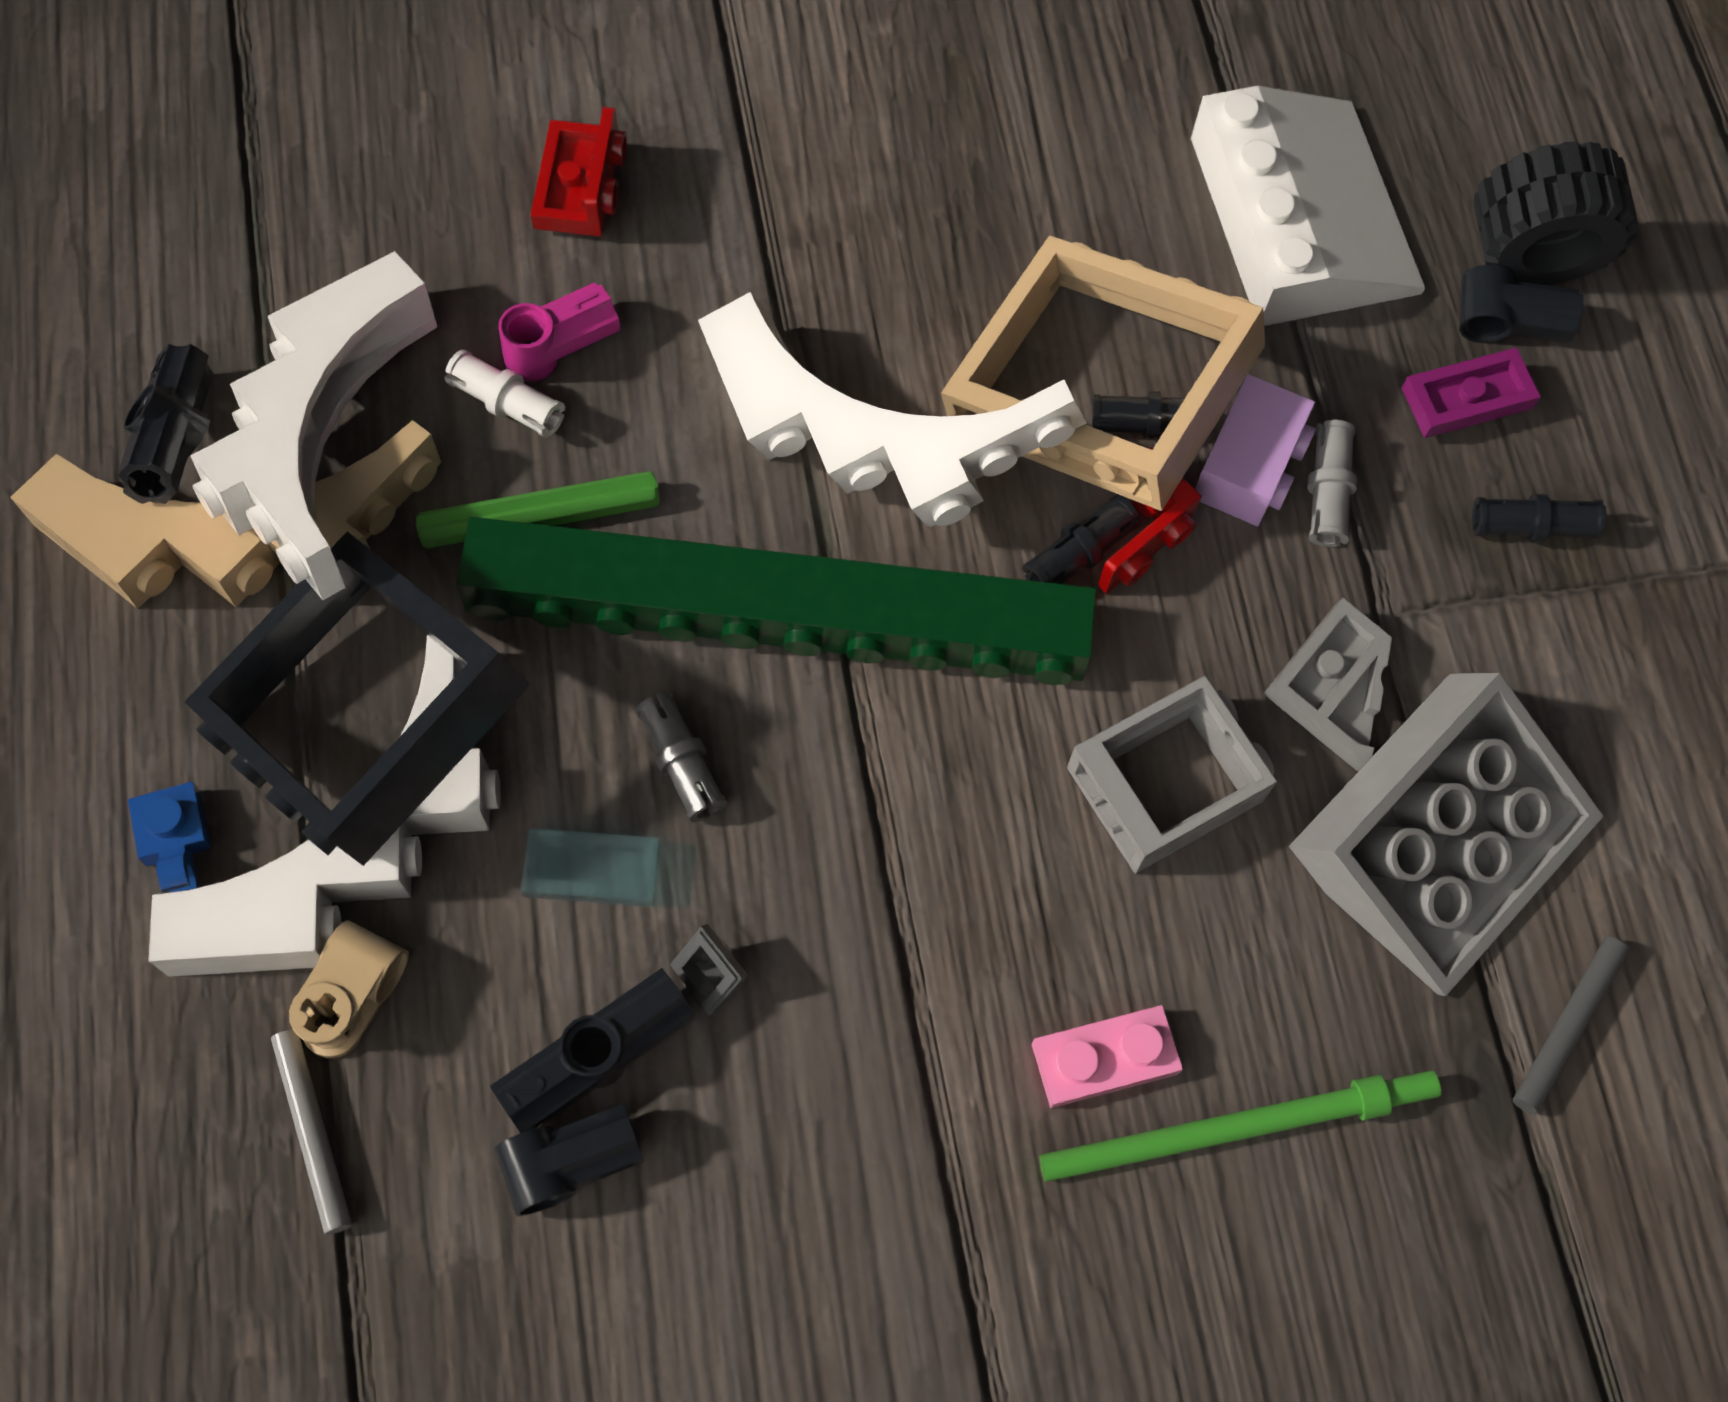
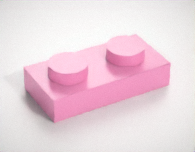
M1162 1005L1035 1038L1031 1044L1050 1109L1175 1076L1183 1070Z

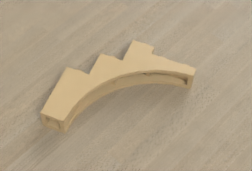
M412 420L375 452L335 475L315 482V520L330 549L347 531L370 549L366 540L371 535L381 533L391 523L396 509L413 491H421L432 481L437 472V467L442 462L431 433ZM57 453L10 497L36 528L137 609L150 597L162 593L173 580L174 573L182 565L235 607L248 595L256 594L262 590L269 582L273 570L279 564L282 565L276 553V549L280 548L275 540L267 545L264 544L253 528L238 535L223 515L212 519L201 502H182L170 499L166 504L160 502L141 504L123 493L124 488L91 476Z

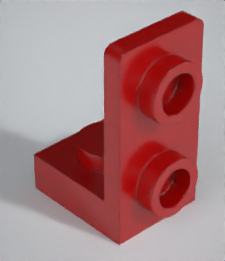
M1182 478L1162 511L1129 499L1141 514L1146 517L1153 516L1156 520L1106 561L1097 586L1105 594H1108L1121 582L1129 587L1149 570L1154 562L1151 556L1164 545L1171 550L1178 547L1197 526L1193 517L1202 495Z

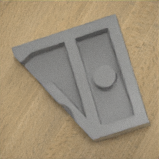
M1342 598L1328 612L1263 694L1358 772L1373 756L1374 747H1370L1369 744L1374 715L1380 712L1384 690L1381 682V673L1384 667L1388 665L1392 637L1345 598Z

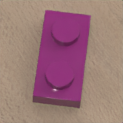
M1517 347L1408 376L1401 388L1424 439L1533 409L1541 398Z

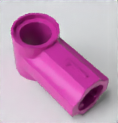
M594 282L543 306L521 303L507 309L499 319L498 327L506 369L513 370L522 375L524 381H539L552 374L557 366L558 359L620 331L619 317L615 312L610 296L601 284L597 285ZM525 342H534V343H530V344H522V343H525Z

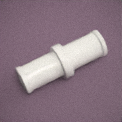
M464 349L455 353L450 359L445 370L448 373L445 376L446 383L484 402L487 411L500 418L508 415L546 438L552 436L561 425L564 414H562L565 410L564 403L554 400L524 384L522 375L510 369L500 371Z

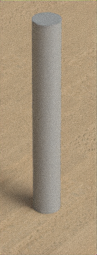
M293 1029L282 1031L273 1035L271 1042L324 1235L335 1234L352 1227V1222L300 1037L294 1033Z

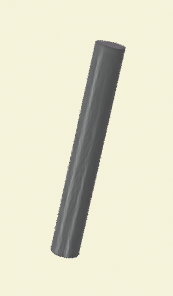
M1614 937L1604 938L1512 1099L1513 1103L1530 1114H1538L1629 953L1630 949L1624 942Z

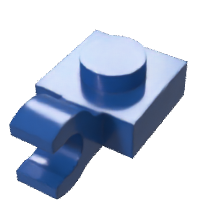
M191 781L128 799L138 859L146 867L156 864L161 891L163 893L170 891L171 893L200 888L192 854L212 848L201 792L195 783Z

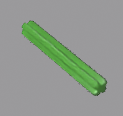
M646 471L420 512L416 516V527L422 546L433 548L464 542L470 516L553 526L656 507L660 504V494L654 473Z

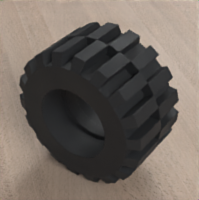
M1577 141L1563 142L1559 145L1551 146L1549 144L1541 146L1528 153L1523 152L1511 158L1512 161L1501 164L1492 170L1491 176L1482 180L1478 186V193L1474 194L1473 203L1485 265H1500L1510 269L1515 275V281L1555 285L1585 277V275L1607 267L1609 262L1617 260L1624 255L1626 248L1632 246L1637 238L1636 232L1639 231V223L1625 162L1622 157H1618L1617 151L1611 147L1601 148L1599 143L1587 142L1578 144Z

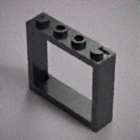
M347 531L331 548L346 588L322 600L306 579L296 584L186 699L185 703L204 720L196 729L202 737L224 755H227L232 749L238 753L230 761V764L258 788H261L266 782L273 787L265 795L270 803L295 823L302 816L309 821L308 825L301 832L315 846L328 856L338 847L364 866L530 684L499 652ZM371 589L465 667L342 800L330 810L241 724L358 600Z

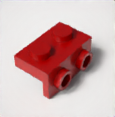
M603 107L599 125L550 119L530 214L533 229L602 237L606 214L614 215L618 203V180L613 179L615 166H624L627 156V132L618 129L615 108Z

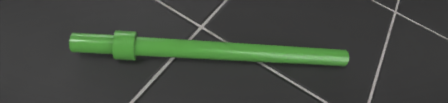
M1433 1070L1384 1080L1381 1075H1374L1352 1080L1350 1088L1040 1154V1167L1044 1181L1049 1182L1358 1115L1364 1121L1390 1115L1392 1107L1440 1097L1441 1086Z

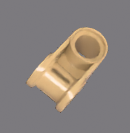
M346 920L342 922L329 937L318 963L292 1001L289 1009V1022L294 1033L317 1056L332 1059L340 1058L350 1053L359 1044L361 1037L382 1003L391 995L399 983L408 962V950L351 921ZM336 1013L339 1017V1021L334 1027L322 1024L317 1028L315 1025V1021L320 1015L331 1018Z

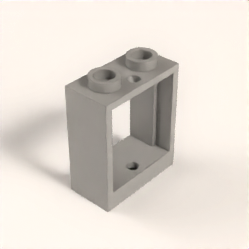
M1206 676L1197 679L1075 746L1067 766L1068 771L1134 874L1262 803L1277 782L1273 776L1274 767L1266 751L1258 743H1251L1238 725V714L1231 699L1223 691H1215ZM1189 718L1237 791L1160 833L1113 760Z

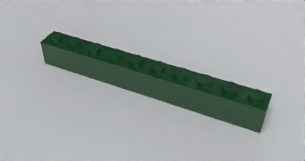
M471 516L469 517L456 580V587L465 609L478 617L488 620H505L509 615L534 618L535 621L542 625L556 628L567 627L571 622L596 625L600 630L616 635H626L632 633L633 630L658 632L662 637L677 642L693 641L696 637L720 639L724 644L738 649H752L757 647L758 644L784 647L787 652L799 656H815L824 651L846 654L851 660L860 663H878L883 659L909 661L913 667L929 671L941 670L946 666L971 668L975 674L989 678L1005 677L1009 673L1032 675L1039 682L1050 685H1064L1072 680H1083L1091 654L1096 588Z

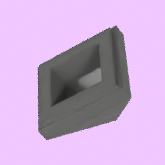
M708 924L698 929L670 964L709 1016L715 1014L748 976L738 956Z

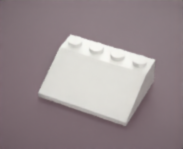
M1253 86L1203 96L1191 140L1248 300L1254 305L1263 307L1264 326L1423 293L1425 286L1352 101L1263 86Z

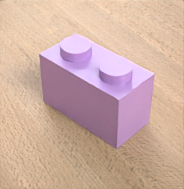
M1247 374L1195 487V490L1202 495L1200 502L1257 527L1268 506L1280 510L1294 480V476L1284 473L1290 457L1300 462L1302 461L1316 428L1305 424L1315 401Z

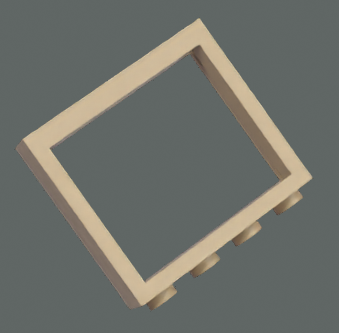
M1049 235L942 390L941 395L947 416L975 415L1003 410L1021 402L1019 399L992 390L991 387L1060 286L1221 341L1153 450L1084 424L1076 428L1073 435L1065 442L1050 448L1039 447L1022 456L1162 511L1265 347L1263 307L1254 305L1247 299L1239 296H1228L1198 286L1195 282L1186 278H1174L1145 268L1136 261L1121 260L1094 251L1082 243H1071Z

